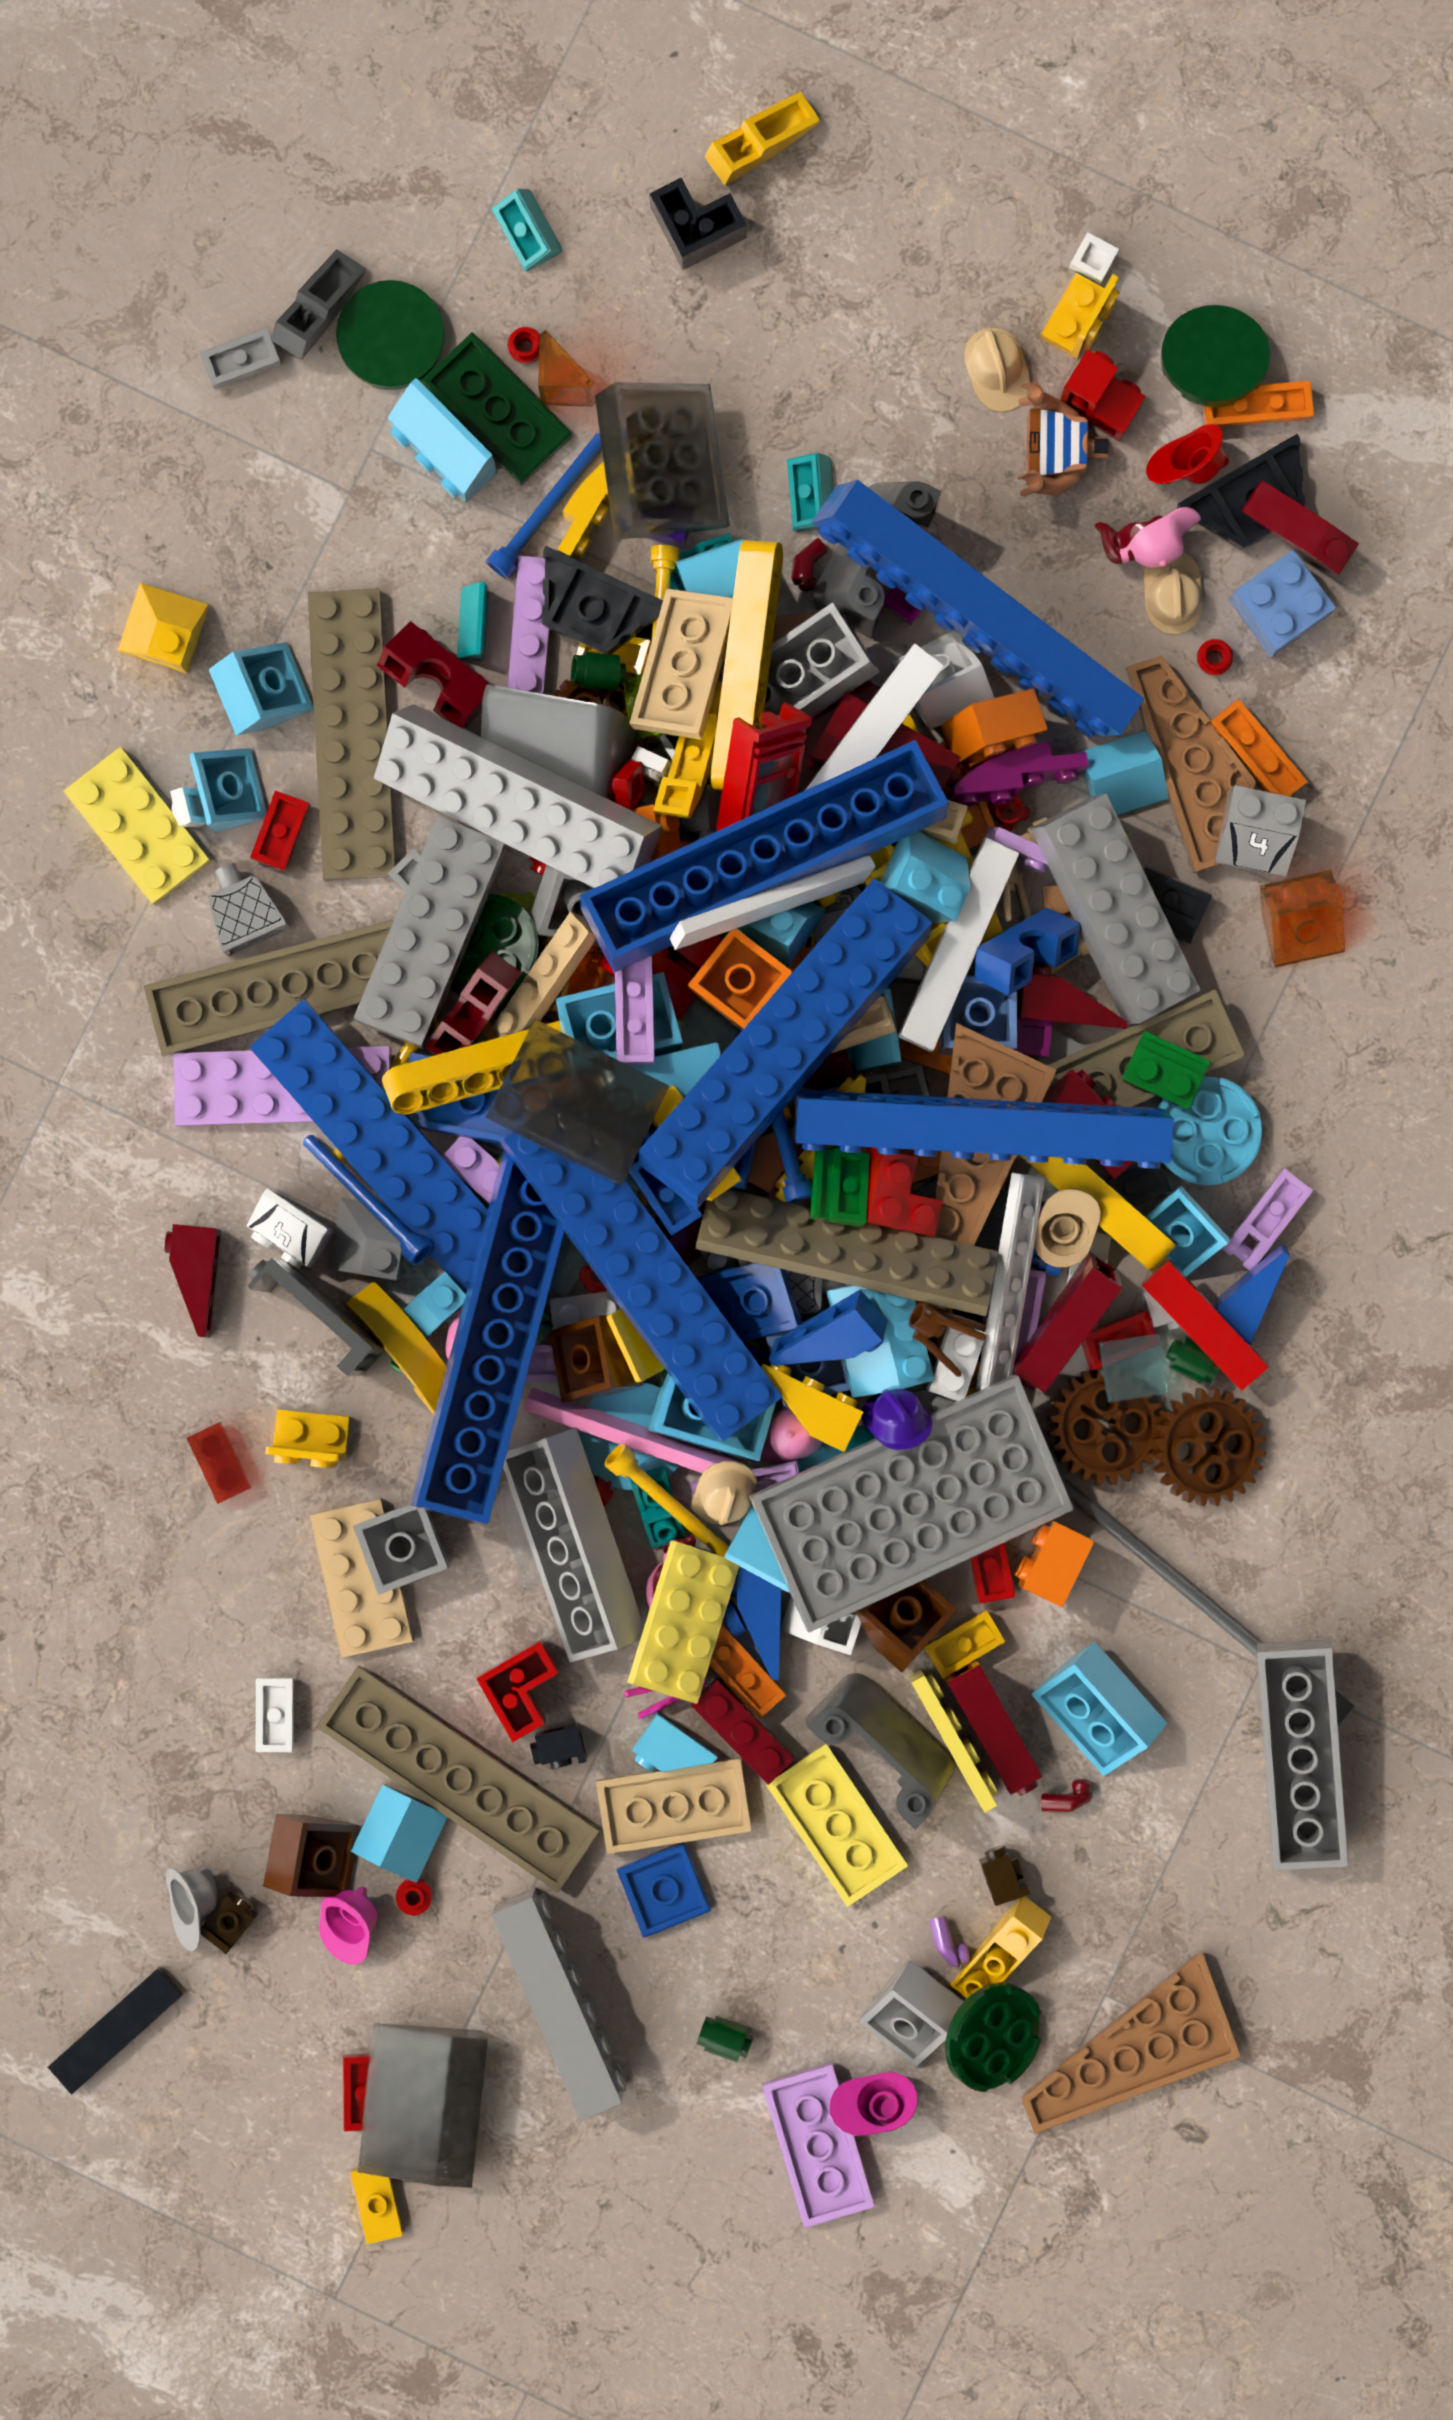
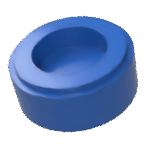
M730 1598L723 1619L732 1636L736 1637L746 1632L747 1629L734 1602Z

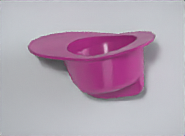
M362 1886L356 1891L346 1889L335 1897H326L322 1900L320 1906L319 1931L324 1946L338 1960L350 1965L360 1964L366 1959L369 1952L370 1936L378 1918L376 1908L367 1898V1888Z
M895 2072L854 2078L842 2083L834 2091L830 2099V2115L836 2126L843 2132L853 2136L892 2132L906 2125L914 2116L918 2106L917 2092L909 2079Z

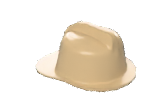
M995 327L986 328L975 333L967 342L964 351L965 365L974 392L979 401L988 409L997 412L1012 411L1020 406L1019 398L1028 396V391L1025 388H1021V385L1030 383L1029 372L1021 347L1016 338L1003 329Z
M1183 551L1180 558L1166 566L1156 568L1145 567L1143 577L1145 609L1149 621L1154 628L1166 634L1176 635L1187 632L1196 625L1202 612V585L1198 564L1191 555Z
M1065 1189L1056 1192L1048 1198L1038 1221L1034 1243L1037 1255L1045 1263L1054 1267H1070L1078 1264L1087 1256L1100 1222L1101 1213L1098 1202L1091 1194L1080 1189Z
M722 1461L711 1465L702 1473L693 1495L691 1508L694 1514L705 1522L719 1525L740 1520L751 1507L752 1502L749 1496L756 1492L757 1479L753 1471L745 1464L736 1461Z

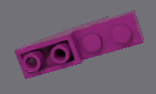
M1050 742L1014 749L998 755L975 768L950 790L946 798L949 801L966 805L968 808L976 806L982 801H991L993 805L1006 804L1011 802L1013 797L1023 787H1036L1042 785L1044 781L1056 780L1058 784H1067L1078 780V776L1089 767L1087 753L1052 756Z

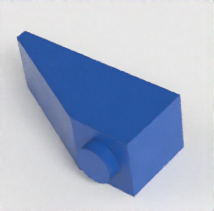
M635 1118L605 1138V1140L668 1233L672 1236L701 1217L702 1214L699 1209H695L639 1165V1149L651 1135L644 1124Z
M1282 1244L1218 1297L1214 1306L1250 1345L1290 1256L1288 1247Z
M860 1289L774 1340L769 1361L774 1366L855 1358L865 1351L872 1352L883 1343L888 1320Z
M739 1566L730 1596H737L739 1611L771 1680H779L781 1588Z

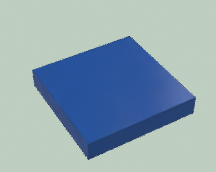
M685 1842L675 1844L616 1869L643 1938L711 1911L707 1896Z

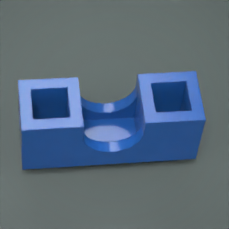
M1047 907L977 947L974 979L1008 996L1032 982L1034 961L1043 962L1056 968L1078 955L1081 923Z

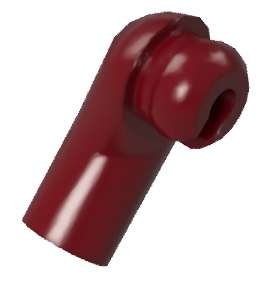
M1086 1779L1074 1780L1072 1782L1073 1792L1068 1794L1043 1793L1041 1796L1042 1812L1068 1813L1089 1803L1093 1797L1091 1782Z

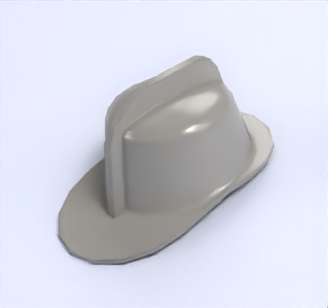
M170 1867L166 1870V1882L170 1894L173 1926L182 1946L186 1950L193 1952L199 1947L201 1941L200 1923L210 1916L217 1907L216 1885L212 1872L207 1867L181 1873L175 1868Z

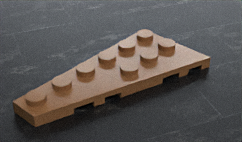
M1162 655L1127 666L1126 672L1132 689L1145 698L1139 707V711L1146 732L1162 759L1168 798L1193 874L1222 865L1214 863L1228 792L1234 785L1255 790L1260 789L1256 785L1255 779L1234 751L1211 725L1210 719L1204 711L1199 709L1187 693L1188 690Z
M956 1023L947 1097L1042 1102L1057 1070ZM941 1151L935 1199L942 1200L943 1202L934 1237L974 1246L1017 1155H1012L1011 1160L1002 1161L989 1159V1154L974 1153V1158L965 1159L952 1157V1152Z
M1200 1950L1021 2095L1034 2134L1241 2057L1202 1951Z

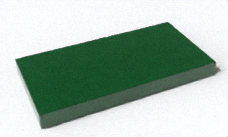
M473 332L420 381L493 455V458L520 486L573 437L572 433Z

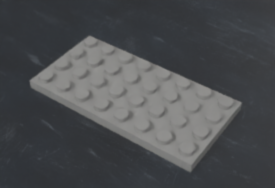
M1013 1375L930 1413L933 1421L932 1432L927 1440L917 1447L909 1450H893L885 1447L875 1438L749 1496L807 1632L810 1633L1074 1510L1019 1376Z

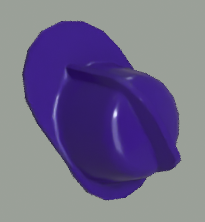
M885 1389L882 1393L870 1398L862 1407L861 1411H863L861 1419L864 1425L887 1448L893 1450L912 1449L926 1441L932 1432L933 1421L929 1412L921 1404L918 1397L910 1391L904 1389Z

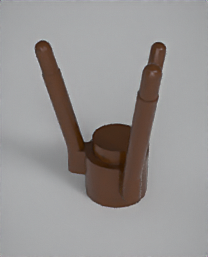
M920 1302L916 1305L908 1322L909 1327L915 1330L912 1338L922 1343L957 1377L962 1375L961 1370L929 1337L934 1336L938 1338L947 1326L979 1340L986 1339V1334L975 1330L984 1331L986 1329L985 1324L939 1309L926 1302Z

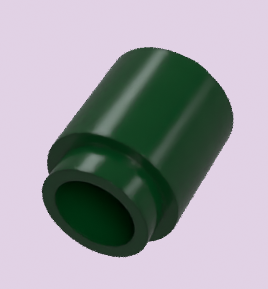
M583 652L582 655L575 654L573 656L571 664L572 684H579L580 688L613 692L617 690L618 685L624 684L626 664L621 663L619 655Z
M1186 1335L1181 1341L1174 1339L1166 1354V1358L1170 1360L1168 1366L1170 1369L1199 1384L1203 1381L1210 1385L1220 1370L1192 1338Z
M706 2016L697 2045L705 2047L704 2051L737 2063L739 2056L747 2057L753 2037L747 2035L749 2029L747 2026L719 2016H715V2019Z

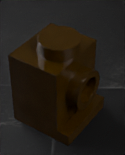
M1005 1845L997 1846L984 1852L986 1857L979 1859L995 1906L1030 1895L1026 1883H1018V1880L1024 1878L1018 1858L1010 1859Z
M229 1892L201 1926V1935L223 1953L227 1954L258 1914L253 1910L255 1905L243 1894L237 1893L235 1896ZM224 1916H232L235 1920V1926L232 1928L225 1926L222 1921Z

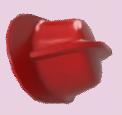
M1206 424L1159 448L1147 463L1146 475L1148 479L1155 484H1168L1180 479L1187 480L1193 484H1204L1210 481L1229 463L1228 455L1221 446L1223 442L1221 428L1215 424Z

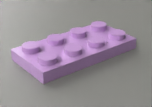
M826 2063L763 2082V2091L804 2228L875 2207L855 2138L836 2126L830 2115V2099L834 2091L839 2087L833 2063Z

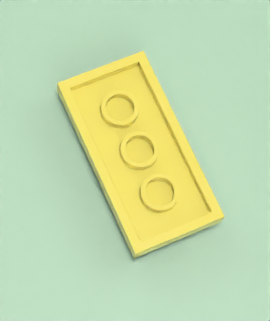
M121 746L64 790L65 794L154 906L211 862L185 827L178 825L173 812Z
M671 1540L627 1683L698 1704L739 1565L722 1556Z
M921 1670L908 1676L982 1810L986 1813L995 1808L997 1804L993 1797L999 1793L986 1770L979 1773L975 1767V1764L981 1760L968 1738L961 1741L956 1733L963 1728L950 1706L945 1709L942 1708L939 1699L943 1698L944 1694L932 1674L925 1677Z
M824 1743L785 1769L769 1785L765 1783L847 1907L908 1867V1864L828 1744Z

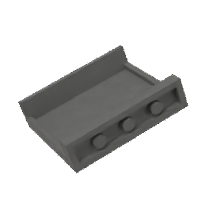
M275 1258L267 1261L262 1259L249 1273L248 1276L252 1279L247 1285L249 1289L270 1293L279 1283L352 1348L337 1365L347 1376H363L384 1353L385 1349L370 1333L366 1332L360 1324L288 1262Z

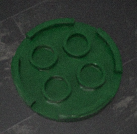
M384 280L361 288L349 298L342 308L337 321L336 340L342 360L349 371L356 377L378 389L398 390L407 388L415 378L421 381L432 370L440 355H442L445 332L440 312L425 292L403 281Z
M1222 305L1201 306L1182 314L1167 330L1161 348V367L1164 376H1167L1170 383L1182 393L1181 396L1186 400L1208 407L1229 406L1235 404V401L1248 396L1261 386L1267 374L1270 361L1269 342L1260 325L1244 312Z
M489 894L452 983L451 989L455 993L461 994L476 970L493 951L522 972L504 1000L515 994L540 957L542 949L540 934H538L534 920L527 910L512 899L501 895Z
M997 1982L978 1989L962 2003L950 2023L945 2042L946 2061L956 2079L970 2089L987 2092L989 2089L999 2087L1005 2083L1012 2084L1027 2070L1035 2058L1041 2042V2038L1038 2037L1041 2010L1034 1997L1017 1985L1008 1982Z

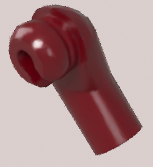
M816 538L796 554L792 561L791 579L793 584L798 585L799 590L802 592H808L815 587L816 578L813 576L814 563L828 553L827 547L819 538Z

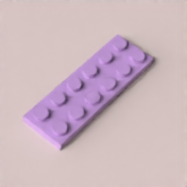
M348 1047L384 1088L382 1077L392 1068L391 1047ZM252 1051L173 1053L175 1126L314 1122Z

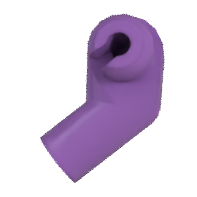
M947 1917L931 1919L929 1923L935 1948L940 1955L953 1967H959L958 1964L968 1963L970 1961L968 1947L963 1943L954 1946Z

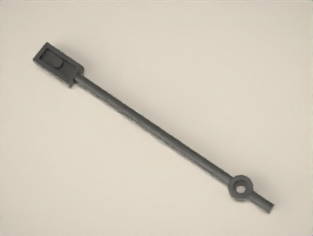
M1051 1455L1069 1499L1073 1504L1257 1657V1643L1262 1642L1066 1479L1067 1471L1065 1464L1058 1463L1059 1457ZM1335 1690L1337 1722L1339 1726L1353 1709L1354 1705Z

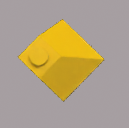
M140 583L118 652L187 674L209 604Z

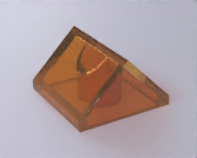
M544 330L540 334L538 388L541 402L544 405L593 407L597 403L595 382L559 343Z

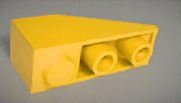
M761 1363L760 1367L808 1434L845 1452L863 1414V1411L856 1408L859 1401L840 1392L834 1398L823 1392L824 1384L805 1376L803 1382L789 1376L792 1369L784 1365L773 1366L770 1363V1366Z
M1026 1896L1019 1898L997 1922L971 1956L970 1961L964 1965L951 1982L950 1986L967 1999L975 1991L986 1985L1003 1982L1043 1939L1051 1916Z

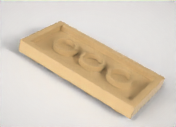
M666 589L629 723L633 729L702 740L727 649L733 598Z
M382 1499L310 1515L341 1658L414 1641L402 1586L378 1595L353 1528L356 1524L385 1514Z
M740 1757L665 1772L656 1770L596 1780L607 1854L752 1832Z

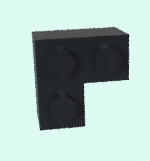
M682 177L649 193L650 208L682 270L747 238V224L731 193L699 209Z

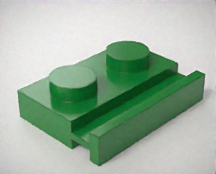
M1143 1031L1121 1079L1188 1110L1211 1061Z
M825 1148V1150L814 1151L810 1219H826V1222L862 1227L866 1223L870 1153L840 1151V1148Z

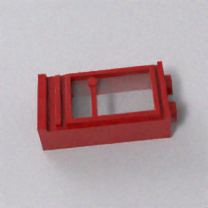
M786 702L781 705L780 717L771 712L761 713L760 722L767 727L760 730L740 717L734 718L716 832L797 795L805 750L804 741L807 738L806 728L811 726L812 717Z

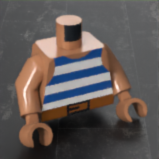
M1037 382L1023 384L1021 388H1025L1029 392V397L1019 398V405L1024 407L1033 405L1034 408H1030L1027 416L1026 472L1017 477L1018 480H1025L1028 487L1020 490V495L1025 497L1036 493L1057 496L1077 484L1080 477L1085 475L1087 459H1107L1108 437H1087L1088 420L1080 417L1077 410L1060 399L1044 392L1042 386Z

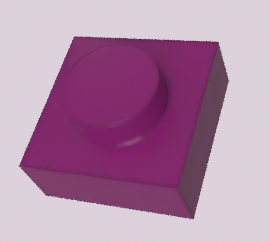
M892 588L884 599L883 606L912 626L922 610L909 604L905 600L907 594L899 588Z
M1017 1017L1016 1051L1026 1056L1048 1058L1053 1021Z

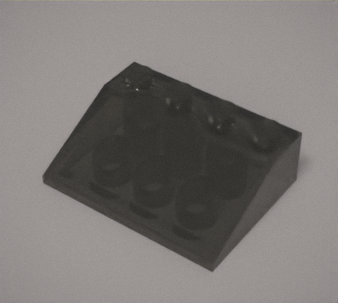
M614 382L595 395L614 538H652L723 529L730 526L711 384Z
M535 1019L485 1117V1121L620 1187L647 1135L669 1085Z
M373 2023L357 2169L359 2173L434 2186L472 2188L488 2039L482 2030Z

